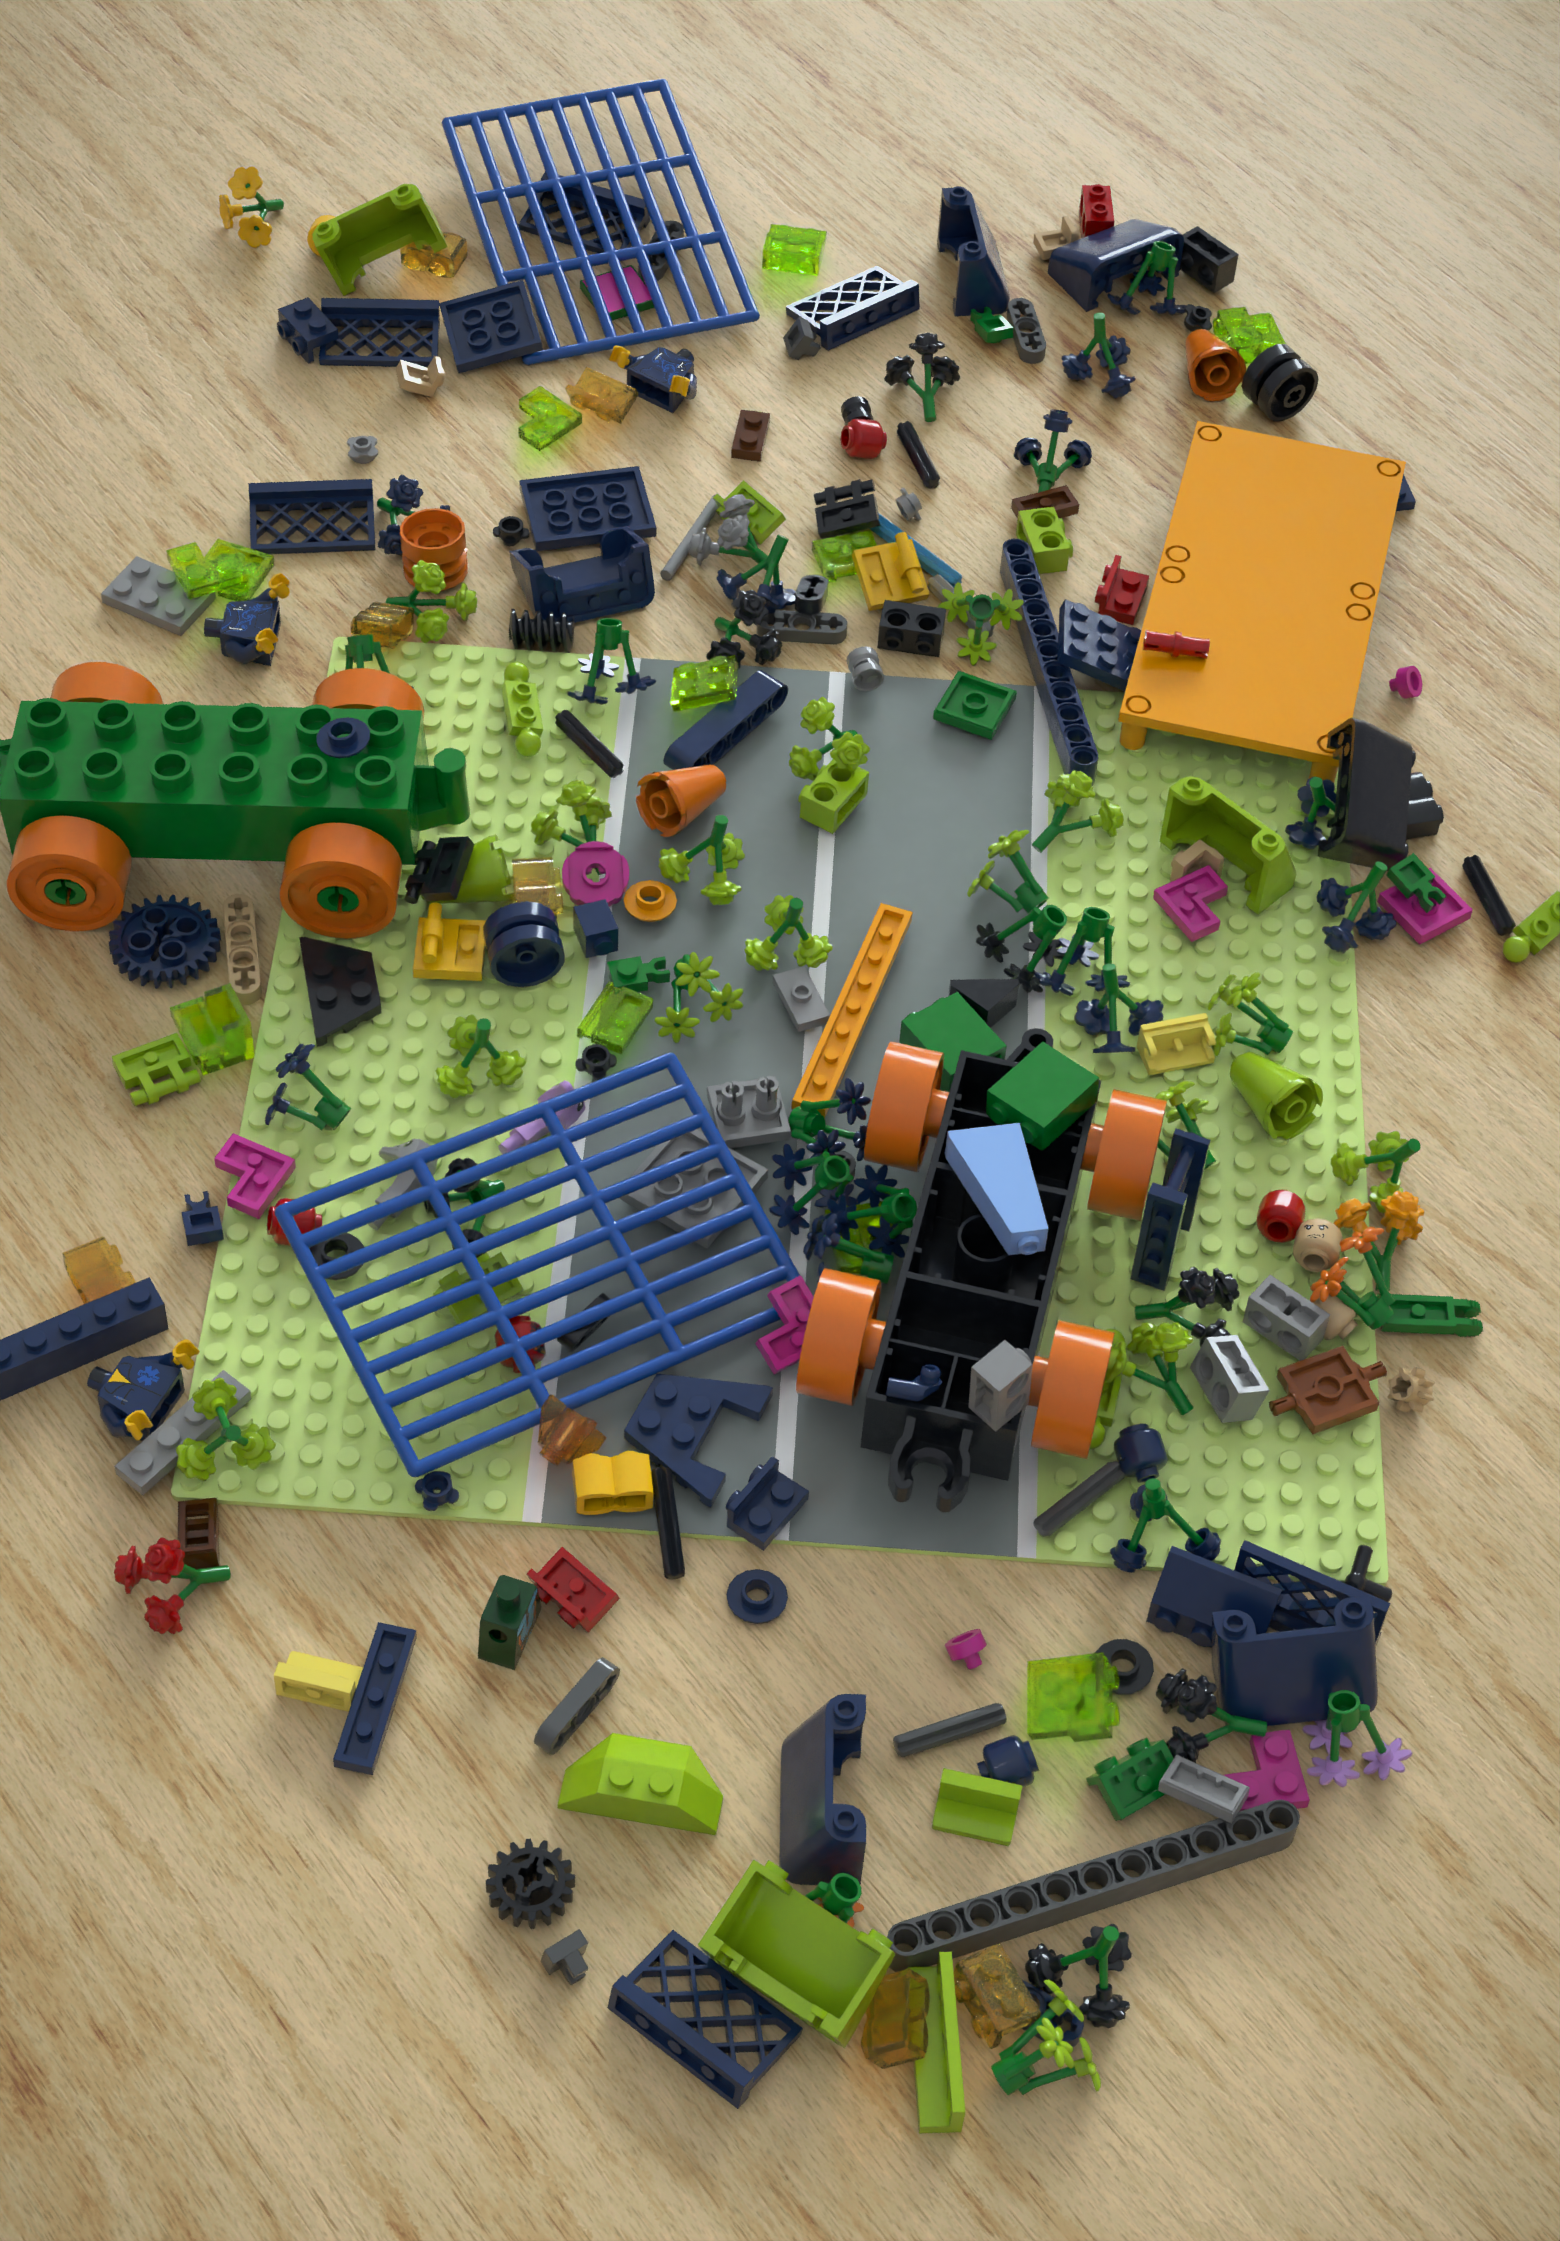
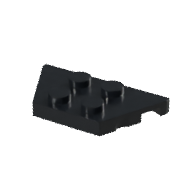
M299 937L317 1047L325 1045L327 1037L341 1029L346 1033L357 1027L360 1022L368 1021L382 1013L372 952L308 937Z

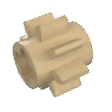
M1400 1367L1399 1374L1393 1379L1388 1380L1390 1383V1394L1387 1397L1388 1399L1399 1401L1397 1404L1398 1410L1407 1413L1410 1409L1423 1412V1406L1429 1401L1434 1400L1432 1386L1435 1382L1424 1378L1425 1370L1414 1367L1411 1371Z

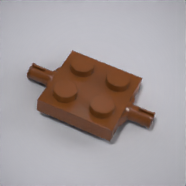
M1342 1345L1279 1368L1276 1377L1287 1393V1396L1270 1401V1411L1273 1412L1274 1416H1278L1287 1411L1295 1410L1302 1417L1312 1434L1377 1411L1380 1402L1371 1390L1369 1381L1386 1376L1385 1365L1383 1366V1362L1379 1361L1362 1368L1351 1359Z

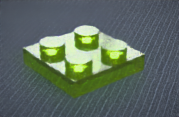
M716 656L709 661L700 663L689 662L674 668L670 700L673 711L679 712L735 700L738 678L736 656Z

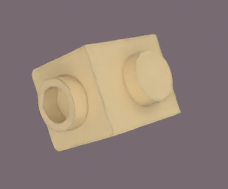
M1063 216L1061 229L1034 233L1033 243L1042 260L1050 259L1051 253L1056 248L1079 240V230L1076 225H1073L1069 216Z
M437 356L433 357L428 368L400 360L396 367L399 388L410 393H419L432 397L437 387H441L445 379V370L442 368L441 358Z
M1199 839L1187 850H1181L1174 856L1171 862L1170 882L1208 865L1221 878L1224 856L1215 848L1210 847Z

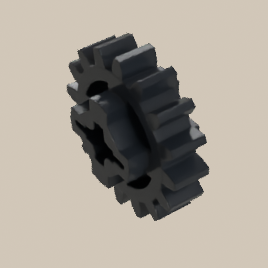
M530 1838L526 1839L525 1848L519 1849L514 1842L510 1843L509 1855L501 1851L497 1852L496 1859L498 1865L489 1864L488 1877L490 1879L486 1880V1893H490L489 1905L491 1908L500 1906L499 1918L501 1920L512 1915L514 1927H518L522 1920H528L530 1929H535L536 1920L542 1919L548 1926L551 1924V1913L554 1912L560 1916L565 1914V1904L563 1902L572 1903L573 1890L571 1888L575 1887V1875L570 1874L572 1872L571 1861H561L562 1849L557 1848L550 1853L548 1851V1841L543 1840L539 1848L533 1847ZM546 1867L551 1869L555 1875L548 1873ZM503 1886L506 1887V1890H507L508 1893H511V1894L514 1895L515 1900H512V1899L506 1894V1892H505Z

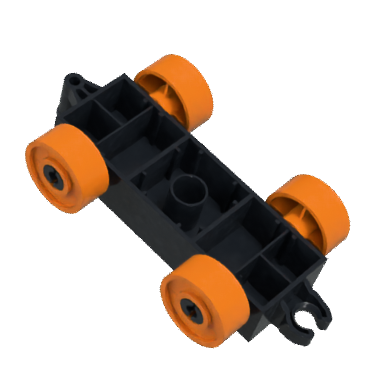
M1034 1028L1026 1031L1022 1036L1021 1044L1007 1060L961 1050L950 1092L940 1090L944 1066L943 1052L890 1041L882 1061L868 1121L864 1160L919 1172L929 1137L937 1138L887 1322L877 1320L881 1280L824 1268L814 1294L806 1325L798 1366L796 1392L797 1394L853 1406L862 1384L865 1369L873 1370L865 1400L860 1447L892 1454L889 1465L888 1486L893 1498L898 1502L909 1500L914 1483L911 1472L916 1465L923 1462L940 1465L946 1473L945 1481L938 1487L936 1507L941 1512H950L962 1502L968 1490L970 1472L1001 1480H1009L1026 1407L996 1432L969 1408L971 1367L1004 1340L1015 1349L1020 1348L1023 1350L1033 1364L1029 1405L1038 1407L1031 1447L1083 1459L1088 1458L1115 1332L1058 1320L1049 1358L1038 1355L1083 1170L1094 1172L1087 1210L1141 1221L1167 1101L1113 1089L1104 1125L1094 1124L1096 1102L1043 1151L1025 1142L1048 1225V1235L1045 1251H1039L1030 1255H1008L945 1156L947 1133L952 1130L999 1125L986 1115L987 1090L1040 1043L1045 1042L1053 1048L1051 1034L1043 1029ZM1099 1080L1098 1096L1101 1086V1080ZM925 1365H935L941 1371L939 1379H941L942 1383L939 1389L921 1401H910L886 1396L889 1377L912 1381L920 1376L921 1368Z

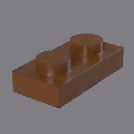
M749 410L740 411L731 450V458L761 462L770 423V413Z
M1065 485L1012 499L1011 509L1018 518L1019 511L1054 507L1058 518L1078 514L1080 504L1068 486Z

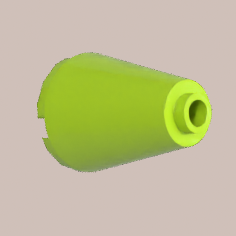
M497 835L488 836L475 843L456 900L429 902L449 904L514 900V893L507 894L506 887L512 883L502 848L495 849L493 842L499 840Z
M1253 1052L1237 1056L1231 1064V1080L1266 1133L1273 1139L1278 1140L1277 1137H1283L1285 1140L1292 1139L1302 1133L1316 1118L1312 1112L1316 1104L1321 1107L1323 1091L1314 1080Z

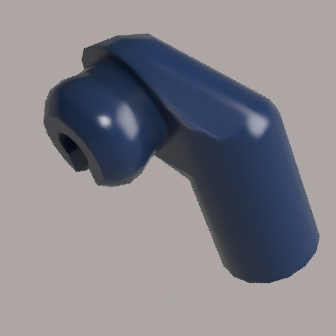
M925 1365L921 1368L920 1376L912 1381L889 1377L886 1396L910 1401H921L939 1389L942 1383L941 1379H939L941 1371L935 1365Z

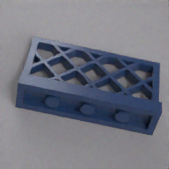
M546 172L541 177V181L548 180ZM591 184L602 214L608 216V219H605L607 227L613 226L616 231L610 234L612 241L620 239L622 242L620 249L630 248L631 243L626 230H621L618 225L622 223V219L611 190ZM580 185L564 188L570 207L574 206L583 210L573 214L575 221L587 218L590 223L578 228L580 235L595 232L597 238L589 241L582 239L585 249L595 253H603V247ZM553 191L537 193L536 195L552 239L572 246L567 232L561 233L555 230V228L565 225L562 217L551 221L548 214L560 211L557 203L546 207L542 205L544 198L556 201ZM624 194L638 232H640L641 228H646L650 222V215L644 199ZM528 207L518 224L519 230L539 236L536 226L530 223L533 217Z
M875 266L787 305L786 314L795 320L798 317L807 319L811 330L820 336L821 346L826 350H830L919 310V284L912 279L903 283L879 266ZM876 277L881 280V281H870V280H872V279H874V278H876ZM849 289H858L859 291H847V290H849ZM865 290H880V291H879V292H870V291H865ZM842 300H857L856 302H842ZM802 310H813V312H804ZM819 310H831L833 312H819Z
M321 298V311L335 327H344V329L338 333L339 339L320 346V365L397 367L400 360L428 367L433 357H438L440 329L439 300ZM359 327L374 328L365 336L357 330ZM403 328V330L395 336H393L386 329ZM417 328H433L424 337L416 331ZM352 334L358 341L349 347L342 339ZM379 334L388 340L380 347L371 341ZM410 334L417 342L408 348L400 341ZM335 344L343 350L339 355H326V351ZM366 345L373 352L368 356H360L356 351ZM393 346L402 351L398 356H389L385 352ZM424 346L432 352V357H419L415 352Z
M372 479L248 483L251 555L375 550ZM352 508H367V512L359 519L349 511ZM321 509H334L337 511L328 520L318 513ZM292 510H303L306 512L297 521L287 514ZM272 511L275 513L266 522L257 516V512ZM343 516L353 523L344 532L334 525ZM312 517L322 524L313 533L303 526ZM281 518L291 525L282 534L272 527ZM360 528L368 534L369 540H354L350 535ZM328 529L338 536L333 541L324 542L319 538ZM297 530L307 537L300 543H293L288 539ZM266 531L276 538L270 544H257V539Z
M1244 1540L1240 1548L1234 1569L1237 1572L1282 1589L1271 1625L1272 1629L1279 1632L1335 1626L1334 1608L1338 1602L1349 1597L1370 1595ZM1252 1559L1262 1562L1263 1566H1257ZM1288 1575L1294 1576L1300 1581L1293 1582ZM1274 1576L1279 1583L1272 1584L1267 1577ZM1324 1590L1335 1594L1336 1597L1329 1598ZM1303 1592H1310L1315 1599L1308 1600ZM1370 1595L1373 1611L1376 1612L1374 1613L1376 1647L1391 1603Z
M674 1930L627 1977L622 1975L612 1985L607 2007L737 2109L748 2099L750 2090L800 2037L803 2030L800 2025ZM673 1946L686 1956L687 1965L665 1966L664 1955ZM711 1975L718 1980L720 1990L698 1991L696 1976ZM689 1976L691 1991L668 1992L667 1977ZM644 1977H660L662 1992L646 1993L636 1984ZM728 2000H744L751 2006L752 2015L730 2016ZM699 2001H721L723 2016L701 2017ZM670 2002H692L694 2017H677L671 2012ZM754 2025L756 2041L734 2042L732 2026ZM761 2025H777L787 2034L781 2040L763 2041ZM702 2027H725L727 2042L711 2043L703 2036ZM765 2051H770L769 2054L765 2057ZM758 2052L759 2064L750 2073L737 2063L735 2053Z

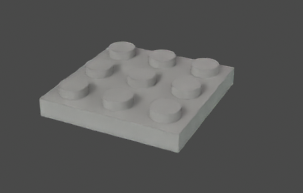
M698 1130L661 1143L630 1177L707 1147L710 1144L704 1133ZM729 1148L753 1193H755L768 1178V1169ZM715 1158L622 1196L619 1199L641 1211L724 1177L727 1174L718 1158ZM735 1188L662 1217L657 1221L679 1233L744 1206ZM722 1231L695 1242L708 1249Z

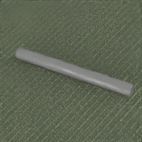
M715 495L707 503L660 574L663 579H672L689 553V542L692 535L700 534L703 527L706 528L718 508L713 499Z

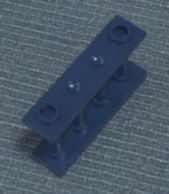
M1175 1129L1163 1185L1152 1182L1147 1195L1131 1280L1165 1291L1170 1278L1180 1229L1189 1232L1192 1225L1211 1140L1200 1137L1195 1133Z

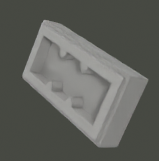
M805 966L773 975L772 983L798 1032L827 1024L830 1014Z
M1176 1755L1161 1778L1158 1791L1232 1824L1248 1798L1250 1787Z

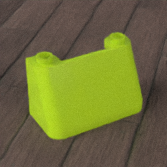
M402 184L392 191L333 219L322 222L312 234L315 247L343 296L356 290L354 285L355 278L358 275L361 277L366 275L364 265L412 242L415 243L418 250L422 249L423 245H429L434 253L448 247L437 218L417 186L413 184Z
M1185 777L1169 788L1159 842L1171 851L1176 848V844L1186 843L1192 846L1199 839L1210 847L1215 848L1227 860L1249 875L1244 885V888L1251 892L1247 897L1246 906L1258 915L1291 890L1294 886L1296 870L1285 842L1280 835L1198 777Z
M753 1860L698 1943V1946L720 1966L836 2044L845 2048L855 2033L895 1956L894 1951L890 1949L893 1942L874 1929H871L869 1934L857 1931L793 1889L785 1881L789 1874L778 1865L768 1860L765 1866H763L756 1860Z

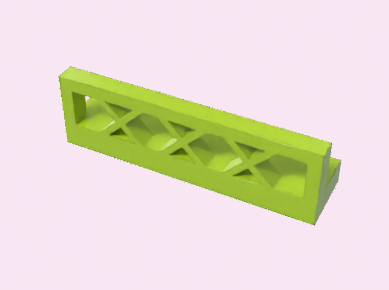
M939 1952L937 1966L908 1967L907 1969L919 2134L961 2132L965 2117L952 1952Z

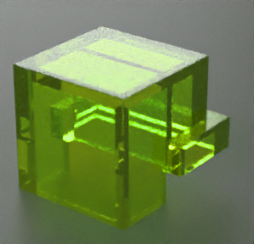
M230 983L204 992L205 1000L201 996L170 1007L171 1017L202 1075L254 1058L251 1022Z

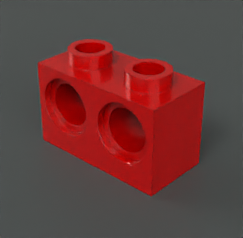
M1099 184L1082 185L1079 205L1081 238L1114 226L1110 186Z

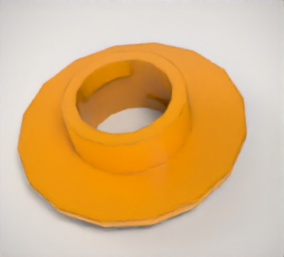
M647 880L632 885L625 892L623 901L626 910L632 917L640 921L655 922L670 916L675 910L677 898L675 892L668 885L659 881ZM655 897L658 900L649 902L643 900V898Z

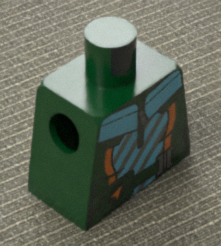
M506 1575L499 1576L481 1616L478 1659L515 1670L541 1611L537 1586ZM500 1631L507 1636L506 1640H499L501 1638Z

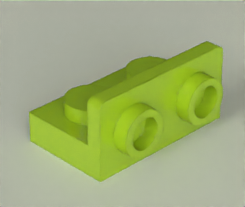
M502 1252L491 1258L488 1253L477 1258L485 1275L509 1265ZM455 1270L438 1281L440 1287L433 1295L435 1296L471 1281L468 1273L465 1272L460 1275ZM517 1278L493 1287L500 1303L507 1301L524 1290ZM479 1294L447 1306L457 1324L488 1312Z

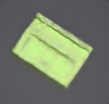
M608 981L578 1026L577 1037L581 1039L583 1036L591 1039V1043L603 1045L607 1049L622 1055L652 1010L653 998L626 987L617 988L613 986V982Z

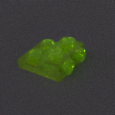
M771 224L763 248L762 269L818 276L826 244L827 231Z
M1245 307L1218 310L1217 317L1213 319L1214 334L1238 351L1243 357L1245 364L1252 363L1260 353L1276 344H1286L1271 313L1249 315Z
M1103 1652L1027 1661V1734L1031 1740L1070 1736L1074 1742L1113 1738L1112 1726H1119L1120 1724L1118 1705L1116 1702H1112V1690L1119 1689V1674L1116 1666L1110 1664Z

